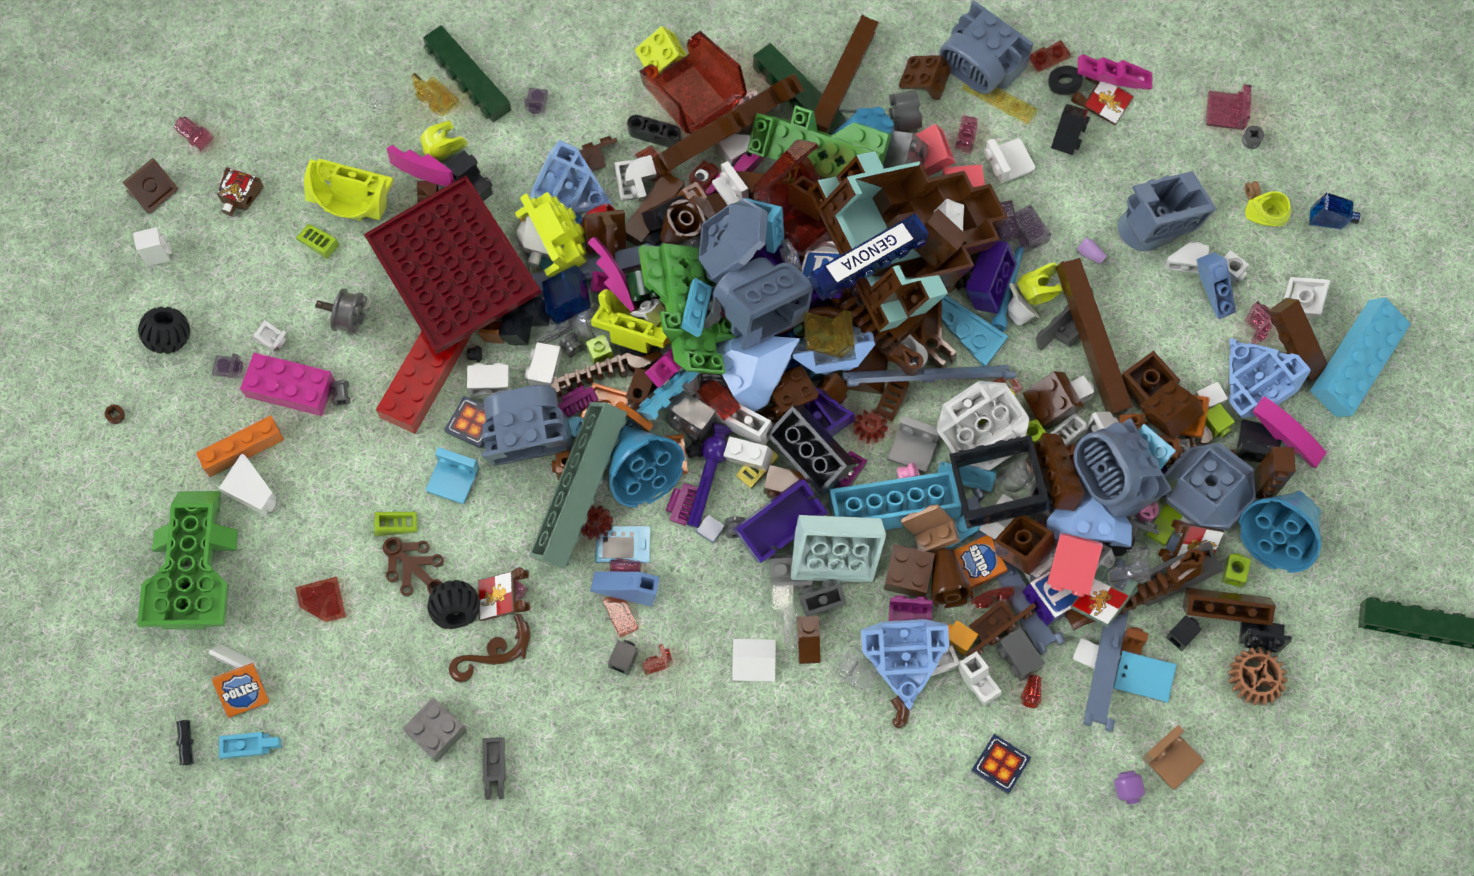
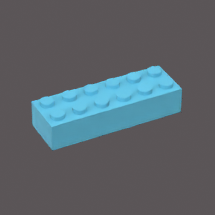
M1386 297L1369 300L1310 392L1334 416H1353L1411 323Z
M953 471L830 489L829 494L832 516L881 518L885 530L905 527L901 524L902 518L907 517L911 513L925 510L930 505H939L953 519L960 518L961 503Z

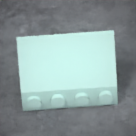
M799 515L795 530L791 580L827 581L834 579V581L873 582L886 538L881 518Z

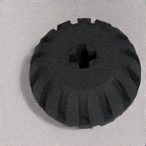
M161 306L157 309H150L142 316L138 326V334L141 342L150 351H156L159 354H170L171 352L178 351L187 343L190 335V326L182 312L175 308L172 309V307L166 306V308H163Z
M449 580L437 585L432 590L428 598L427 609L432 621L437 626L443 629L460 628L474 622L479 614L480 598L476 590L467 582Z

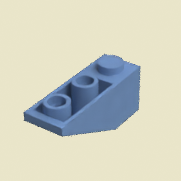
M1213 252L1196 259L1200 279L1217 318L1221 319L1235 313L1236 308L1226 258Z
M595 571L590 592L652 606L657 594L660 577L642 572Z

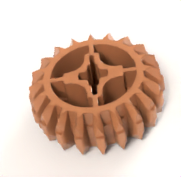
M1250 648L1248 652L1243 650L1240 653L1241 656H1235V662L1230 663L1232 669L1228 671V675L1232 676V678L1228 680V683L1236 684L1232 691H1240L1237 698L1245 695V703L1252 699L1253 706H1256L1259 701L1264 706L1267 704V701L1273 703L1275 698L1281 697V692L1286 689L1283 684L1288 679L1283 677L1287 670L1280 669L1284 662H1276L1278 655L1272 658L1270 657L1271 652L1269 650L1263 654L1262 648H1259L1257 651L1254 648ZM1249 661L1260 662L1257 667H1247L1244 665ZM1267 667L1271 670L1273 677L1268 674ZM1260 670V672H1259V674H1260V675H1259L1260 680L1256 682V680H1257V679H1256V677H1257L1256 673ZM1243 676L1248 679L1249 686L1244 682ZM1259 685L1272 688L1267 692L1255 691Z

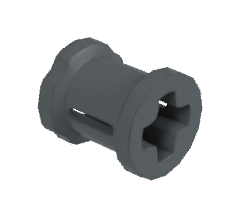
M345 380L332 382L333 404L336 406L350 404V397H348L349 382Z

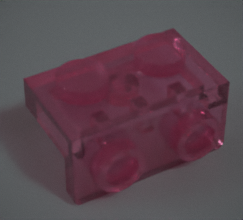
M1258 301L1251 306L1245 319L1256 331L1251 339L1253 344L1258 340L1260 342L1265 340L1269 335L1268 332L1273 328L1271 316L1268 312L1269 308Z

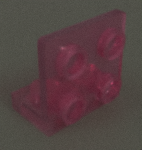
M1244 84L1241 91H1238L1237 94L1209 91L1206 125L1245 130L1250 120L1252 85Z

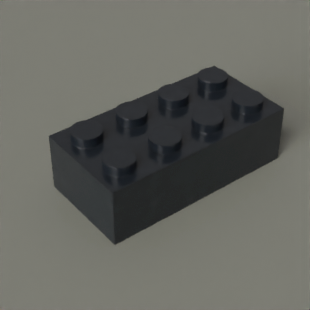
M793 405L766 434L820 495L830 493V489H834L857 465L804 405Z

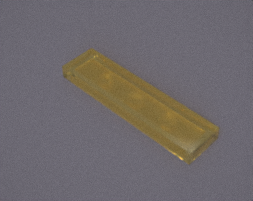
M964 84L962 87L963 91L1026 124H1029L1037 111V108L997 87L991 93L985 95L969 88L968 84Z

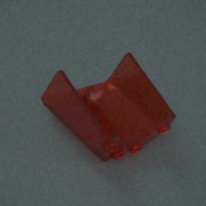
M702 31L697 32L688 39L687 49L689 54L660 74L658 68L653 64L647 65L639 71L643 85L686 134H692L735 108L747 94L741 65Z
M797 139L754 185V200L782 207L784 241L792 250L804 252L828 230L823 220L819 222L787 203L790 185L802 175L815 183L821 180L808 158V155L819 147L818 144Z

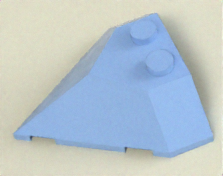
M558 140L550 150L541 168L530 197L537 199L548 192L553 197L557 196L561 204L563 203L567 208L571 207L575 213L590 211L594 207L605 203L612 205L578 148Z
M828 318L823 329L810 332L803 338L802 344L795 346L792 352L793 359L817 374H830L836 370L849 371L854 367H858L874 347V336L871 332L862 333L861 329L855 326H851L852 335L845 336L840 325L834 322L833 318Z
M743 334L736 336L735 339L716 343L717 354H722L725 374L722 375L732 395L742 406L756 412L768 405L774 388L778 385L791 359V354L801 338L772 336L746 350L741 348Z
M1230 338L1229 402L1241 418L1256 416L1252 411L1264 396L1276 405H1279L1298 392L1311 372V369L1299 355L1292 353L1289 355L1281 353L1276 349L1252 343L1245 344Z
M1079 477L1085 494L1074 511L1055 509L1047 519V528L1054 532L1055 542H1058L1060 532L1094 541L1109 542V546L1131 547L1132 525L1127 517L1113 516L1106 505L1094 500L1081 477Z
M926 619L880 622L861 630L862 652L869 658L877 671L910 711L916 697L921 693L937 667L940 658L949 647L948 624Z

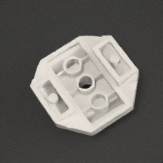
M978 381L943 404L936 430L951 452L956 453L959 450L973 449L978 445L986 446L1000 440L1007 441L1018 436H1026L1029 416L1006 383ZM981 419L987 420L983 425L977 424ZM1011 456L976 463L970 466L980 467L981 469L991 470L992 468L1002 463Z

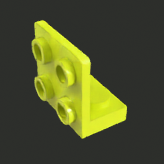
M663 26L658 28L635 48L636 54L651 78H655L673 62L686 64L690 61L674 32Z

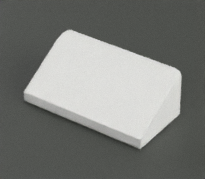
M1081 638L1072 659L1094 669L1099 645Z
M219 645L209 651L214 659L234 669L253 662L255 666L257 665V661L224 645Z

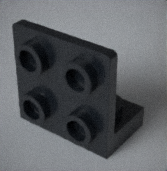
M1245 419L1241 421L1236 451L1240 459L1261 463L1272 447H1280L1281 440H1276L1262 423Z
M1240 622L1239 643L1244 644V647L1248 649L1262 647L1271 653H1278L1279 650L1281 651L1291 642L1292 637L1284 635L1285 625L1272 623V625Z

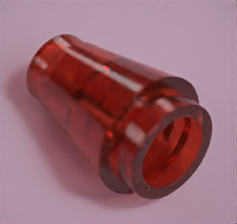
M1030 675L1020 696L1021 704L1027 708H1038V705L1041 703L1042 678L1040 676Z

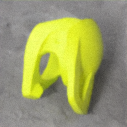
M445 121L429 127L420 137L424 155L429 154L439 162L462 150L468 144L463 136L456 138L446 137L449 131L454 128L451 121Z
M1271 191L1250 199L1245 209V217L1259 225L1283 226L1289 221L1291 216V204L1285 194Z
M1049 263L1041 268L1027 272L1017 281L1019 291L1028 304H1043L1063 293L1060 284L1055 285V287L1047 286L1050 278L1057 273V263Z

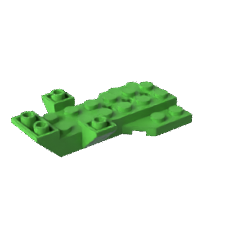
M795 105L791 121L756 113L747 152L783 162L779 165L775 182L790 187L805 171L818 174L823 179L836 177L859 154L875 151L883 166L892 134L854 122L831 135L817 130L814 111ZM824 152H826L825 154H828L827 158L824 157ZM841 158L845 160V164H842Z
M663 243L660 247L641 245L638 250L644 285L650 291L653 289L661 297L659 300L665 305L666 312H660L662 330L671 342L674 361L687 372L725 374L722 354H717L716 343L736 338L731 332L732 323L727 318L721 317L719 322L713 324L708 330L703 327L702 334L699 337L680 328L691 282L697 278L709 286L717 284L706 277V271L699 261V247Z
M179 491L171 503L169 524L154 530L152 551L166 552L165 564L158 569L159 571L152 578H148L141 584L137 621L139 627H161L163 630L206 629V626H225L229 585L212 568L213 548L215 551H237L238 530L216 524L217 512L220 510L221 491ZM189 563H191L192 566L186 569L185 567H187ZM187 583L190 584L187 589H183V587L187 586ZM185 603H187L188 606L182 610L181 607H184Z

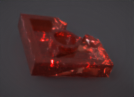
M337 576L295 587L299 607L302 610L314 615L325 623L346 617Z

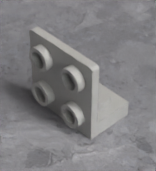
M902 415L888 460L906 467L909 463L914 462L920 472L926 473L940 436L936 430L937 427Z

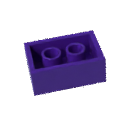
M998 241L990 249L979 252L978 260L972 268L970 280H967L965 286L976 310L995 314L999 312L1017 265L1008 242Z

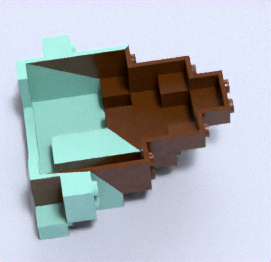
M875 151L856 155L836 177L818 180L808 190L841 257L901 223L912 236L946 199L964 205L963 232L968 238L938 269L935 270L912 247L905 243L850 275L878 332L898 327L908 317L926 313L948 294L945 287L955 284L974 267L970 255L988 250L1000 240L995 228L1008 219L991 184L973 188L965 171L929 178L921 161L884 169ZM893 235L885 237L887 243L891 241L888 240L889 237L894 239L895 242L893 244L890 243V246L896 245L897 240ZM883 239L876 242V244H879L880 242L883 243V245L879 246L880 248L883 246L886 247L881 250L882 252L888 249V246L883 241ZM873 244V246L876 250L872 249L871 247H867L873 257L875 255L871 250L878 254L881 253L875 244ZM866 250L859 252L861 260L868 261L870 259V255ZM862 252H865L868 255L867 259L862 258ZM852 256L855 267L857 266L855 259L860 264H862V262L859 259H857L855 256ZM848 258L844 264L846 268L851 270L852 267Z

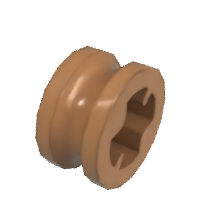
M1253 181L1252 184L1250 182L1245 184V192L1249 200L1261 195L1260 185L1257 181Z

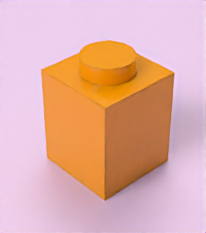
M957 620L954 625H948L949 646L952 645L956 651L965 656L977 639L978 634Z

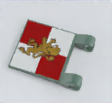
M1100 565L1095 573L1090 595L1078 596L1071 605V609L1109 627L1128 600L1137 593L1138 587L1136 586L1138 582L1130 579L1124 591L1104 582L1108 577V567Z

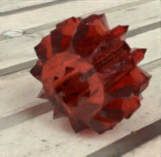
M874 409L871 410V413L864 410L863 415L858 414L856 416L857 421L853 423V426L856 428L854 429V434L859 435L860 441L867 438L866 443L869 444L871 439L875 443H878V438L884 439V432L888 431V427L886 426L887 419L882 418V412L876 415Z
M592 505L591 509L588 510V519L585 525L582 526L581 533L584 536L587 535L590 540L594 537L600 540L601 535L607 537V531H612L613 527L611 524L613 523V518L610 516L611 514L608 509L604 510L601 505L596 509Z

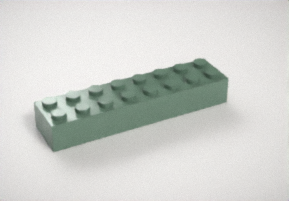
M590 402L529 557L563 569L569 565L572 559V550L580 539V530L587 522L588 510L595 502L597 487L602 484L603 472L610 464L611 452L618 444L619 432L626 424L625 417L627 412L605 402Z

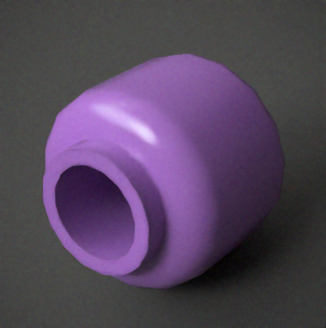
M1134 770L1118 773V777L1114 780L1118 799L1126 801L1127 804L1140 802L1139 798L1145 795L1141 775L1135 774Z

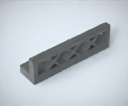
M1210 541L1193 548L1202 552L1208 551V554L1205 555L1202 574L1187 580L1177 591L1173 590L1168 592L1166 596L1157 597V600L1148 601L1147 607L1223 571L1222 564L1215 557ZM1186 552L1133 577L1134 580L1141 584L1148 577L1151 580L1156 579V573L1160 572L1162 574L1163 571L1167 570V567H1170L1185 556Z

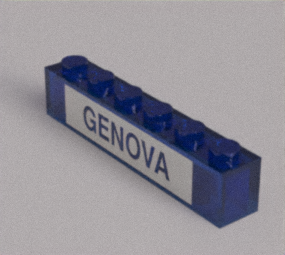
M914 213L810 272L809 282L822 300L826 298L831 299L843 288H851L859 279L870 277L880 267L884 269L894 259H901L914 248L919 249L924 246L929 232Z

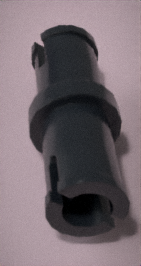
M191 720L176 722L178 733L176 746L179 747L180 766L194 764L192 752L194 739H191Z

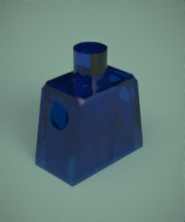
M1326 192L1310 207L1309 225L1341 230L1348 223L1358 224L1361 214L1353 211V201Z

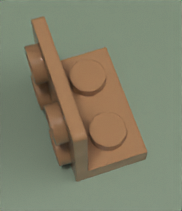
M930 505L925 510L911 513L901 519V524L915 535L918 550L932 553L960 542L955 520L939 505Z
M1179 725L1171 730L1143 757L1146 763L1172 790L1176 789L1204 762L1180 736L1184 730Z

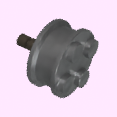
M341 288L334 304L317 300L315 308L332 312L330 322L332 331L340 329L347 331L348 335L353 336L357 334L359 324H363L365 313L362 312L367 302V296H364L361 292L357 294L349 293L347 289Z

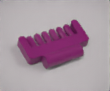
M582 385L563 395V402L559 403L558 406L566 416L571 417L570 410L575 415V409L577 412H580V408L584 410L585 407H589L590 402H599V399L592 387L585 389Z
M683 483L681 490L678 488L673 489L665 510L671 513L670 521L683 526L687 525L686 520L689 519L687 516L690 515L688 511L692 509V502L695 499L693 497L696 496L698 487Z

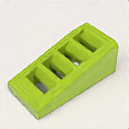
M307 224L296 237L298 241L326 259L339 246L337 239L310 224ZM309 230L312 231L306 239L303 238ZM315 234H317V236H316V237L314 238V240L311 242L310 240L312 239V237H313ZM320 238H323V239L318 243V245H316L317 241H318ZM327 241L328 243L322 248L321 246Z
M374 512V536L417 532V512ZM410 517V527H406V518ZM398 518H402V527H398ZM389 519H393V527H389ZM380 520H385V527H381Z

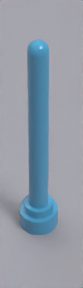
M1021 246L1016 248L1014 255L1017 265L1010 280V283L1015 284L1024 248ZM1009 285L999 312L992 318L991 322L992 326L995 328L999 327L998 330L1002 332L1006 331L1008 324L1006 313L1012 295Z

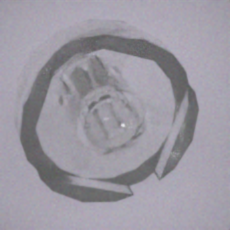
M591 301L581 304L571 317L572 328L577 336L583 340L589 341L603 334L605 335L606 330L591 326V319L600 307L599 302Z
M1023 452L1014 458L1015 461L1010 465L1007 464L996 476L995 481L1006 491L1018 492L1022 489L1027 491L1034 484L1032 480L1035 476L1030 458Z

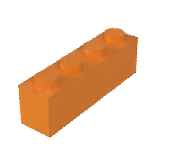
M270 415L196 452V455L204 471L209 477H212L232 467L241 453L249 458L285 439L275 420Z

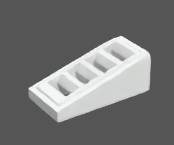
M633 160L614 163L621 201L637 198H633L632 194L624 195L623 191L631 190V186H622V184H625V180H621V177H625L626 173H620V170H627Z
M1074 413L1049 434L1060 435L1062 433L1067 438L1066 440L1062 438L1067 448L1089 432V425ZM1072 426H1075L1078 430L1075 431ZM1068 429L1072 435L1068 434L1066 430Z

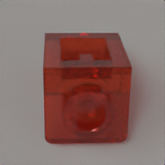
M663 643L659 644L661 657L651 656L645 660L646 662L642 663L645 675L670 667L669 661L672 660L669 648L664 649Z

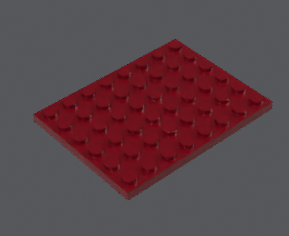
M467 175L363 234L436 355L542 293Z

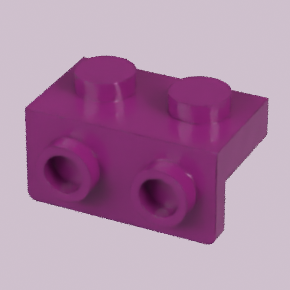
M895 595L889 601L888 621L920 619L931 621L933 601L928 600L927 597L908 599L904 595Z

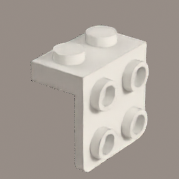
M995 138L987 141L984 153L1001 184L1034 172L1035 165L1021 139H1014L1001 145L997 144Z

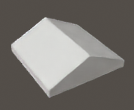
M1290 277L1284 299L1290 298L1293 284L1295 283L1291 298L1299 299L1307 319L1321 317L1330 280Z
M733 639L732 681L775 682L776 640Z

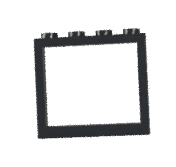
M1031 435L1018 436L1007 441L1000 440L986 446L978 445L973 449L959 450V452L949 454L967 529L1050 510L1047 491ZM1028 452L1039 495L969 511L959 467Z

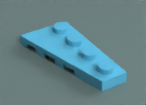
M947 295L942 298V323L982 366H987L1006 342L1008 335Z
M684 368L680 372L677 371L669 378L670 381L665 386L662 385L654 391L655 395L653 397L645 399L639 405L640 408L636 412L645 419L655 420L659 416L657 411L662 408L665 409L671 403L668 399L679 395L683 391V384L690 383L699 372H687Z

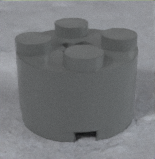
M917 91L889 94V103L892 108H889V116L891 119H894V131L904 132L922 128V112L920 113L919 110L921 105Z

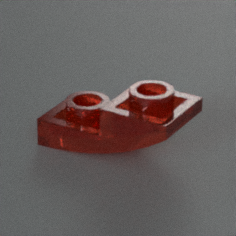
M1062 40L1048 48L1042 47L1030 55L1029 60L1037 72H1040L1071 58V54Z
M714 379L697 390V393L709 407L712 406L723 421L741 409L737 401Z
M1014 586L998 587L985 591L972 598L971 604H976V608H989L988 604H993V596H997V599H1010V595H1014Z

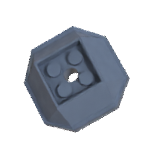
M742 198L738 202L729 204L702 224L699 261L706 271L707 278L718 284L726 273L737 271L745 266L754 256L756 250H760L766 244L768 217L766 210Z
M1221 443L1188 448L1164 474L1172 489L1165 494L1166 503L1194 525L1228 531L1239 520L1243 511L1256 500L1254 469ZM1206 482H1212L1215 486H1209Z

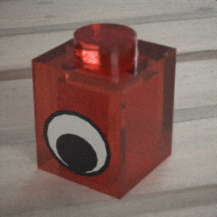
M703 160L690 173L689 184L691 185L697 181L705 193L712 184V181L719 175L718 168L714 164H709Z

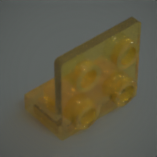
M416 73L411 75L413 79L412 85L416 89L415 94L421 102L426 101L429 104V108L435 114L438 112L444 116L459 103V99L433 76L425 82Z
M844 310L834 319L808 312L804 314L807 350L842 358L854 348L851 311Z

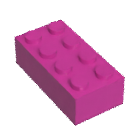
M253 353L240 390L247 398L322 416L332 390L331 383L335 379L331 371Z

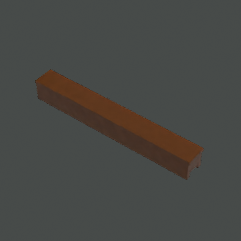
M863 14L861 15L814 111L817 130L828 133L876 33L875 30L879 24L878 21L868 18Z
M1081 259L1062 261L1056 267V271L1105 411L1111 412L1112 416L1126 412L1127 409L1133 406Z

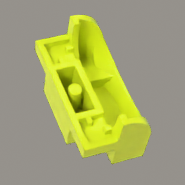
M310 159L304 176L305 201L316 203L325 212L359 221H362L364 217L381 219L387 208L386 196L393 185L392 177L323 159H318V161ZM325 180L331 181V186L328 185L325 182Z
M548 192L537 199L535 197L531 198L527 193L520 197L524 207L515 212L517 218L526 219L527 216L531 218L551 260L554 262L544 270L546 276L550 278L564 276L587 262L584 255L586 250L582 245L586 241L583 236L585 232L582 226L576 223L575 218L577 216L571 207L567 208L563 203L561 204L557 196L553 197Z
M604 289L598 295L600 307L591 319V326L609 331L611 343L646 354L652 345L664 348L667 343L671 344L670 340L663 333L661 321L656 327L654 323L632 317V312L611 290Z

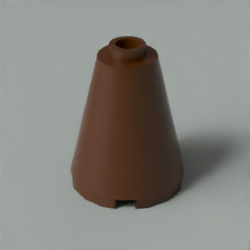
M688 200L673 202L666 211L660 234L662 243L679 245L699 235L702 224L705 222L704 213L700 207L694 206Z
M949 548L937 550L934 556L931 599L936 607H939L938 604H946L944 608L965 605L968 603L967 599L969 597L973 598L974 593L954 551Z

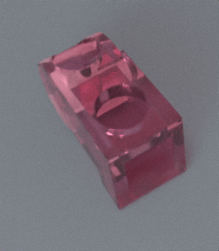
M962 115L955 151L972 154L978 118Z

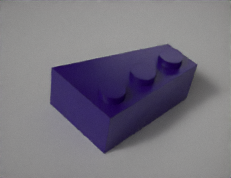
M818 388L816 390L819 397L804 405L832 437L856 420L853 412L841 406L834 399L832 400Z

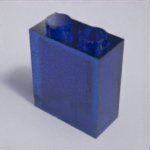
M577 265L542 281L546 313L555 325L591 308L587 280Z

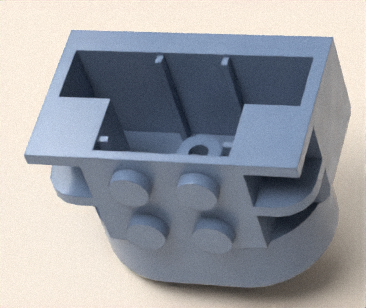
M973 0L969 12L960 16L958 24L952 29L951 37L940 47L939 55H942L949 64L951 74L976 92L988 94L996 87L1007 88L1027 68L1034 43Z
M1193 171L1174 176L1167 175L1158 180L1151 179L1146 183L1132 187L1135 194L1130 195L1127 199L1128 209L1118 220V232L1123 241L1131 248L1138 251H1151L1174 241L1181 235L1191 233L1200 228L1215 212L1216 207Z
M756 258L749 261L739 270L726 273L714 289L713 300L714 297H717L721 303V310L732 323V334L734 336L744 335L741 348L746 350L805 321L809 311L814 284L790 263H781L775 266L766 258Z
M548 385L526 386L498 392L484 399L483 406L486 422L483 424V435L481 437L485 444L486 452H482V457L493 466L561 453L565 450L571 451L573 442L569 419L558 406L557 393L554 387Z
M1131 418L1123 423H1113L1106 429H1100L1097 432L1085 435L1075 447V468L1088 492L1094 500L1106 505L1109 512L1115 517L1134 516L1172 490L1159 468L1158 460L1151 454L1147 441L1142 438Z

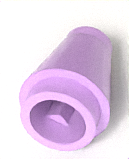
M1087 237L1077 248L1080 255L1098 264H1101L1107 256L1092 239L1089 240Z

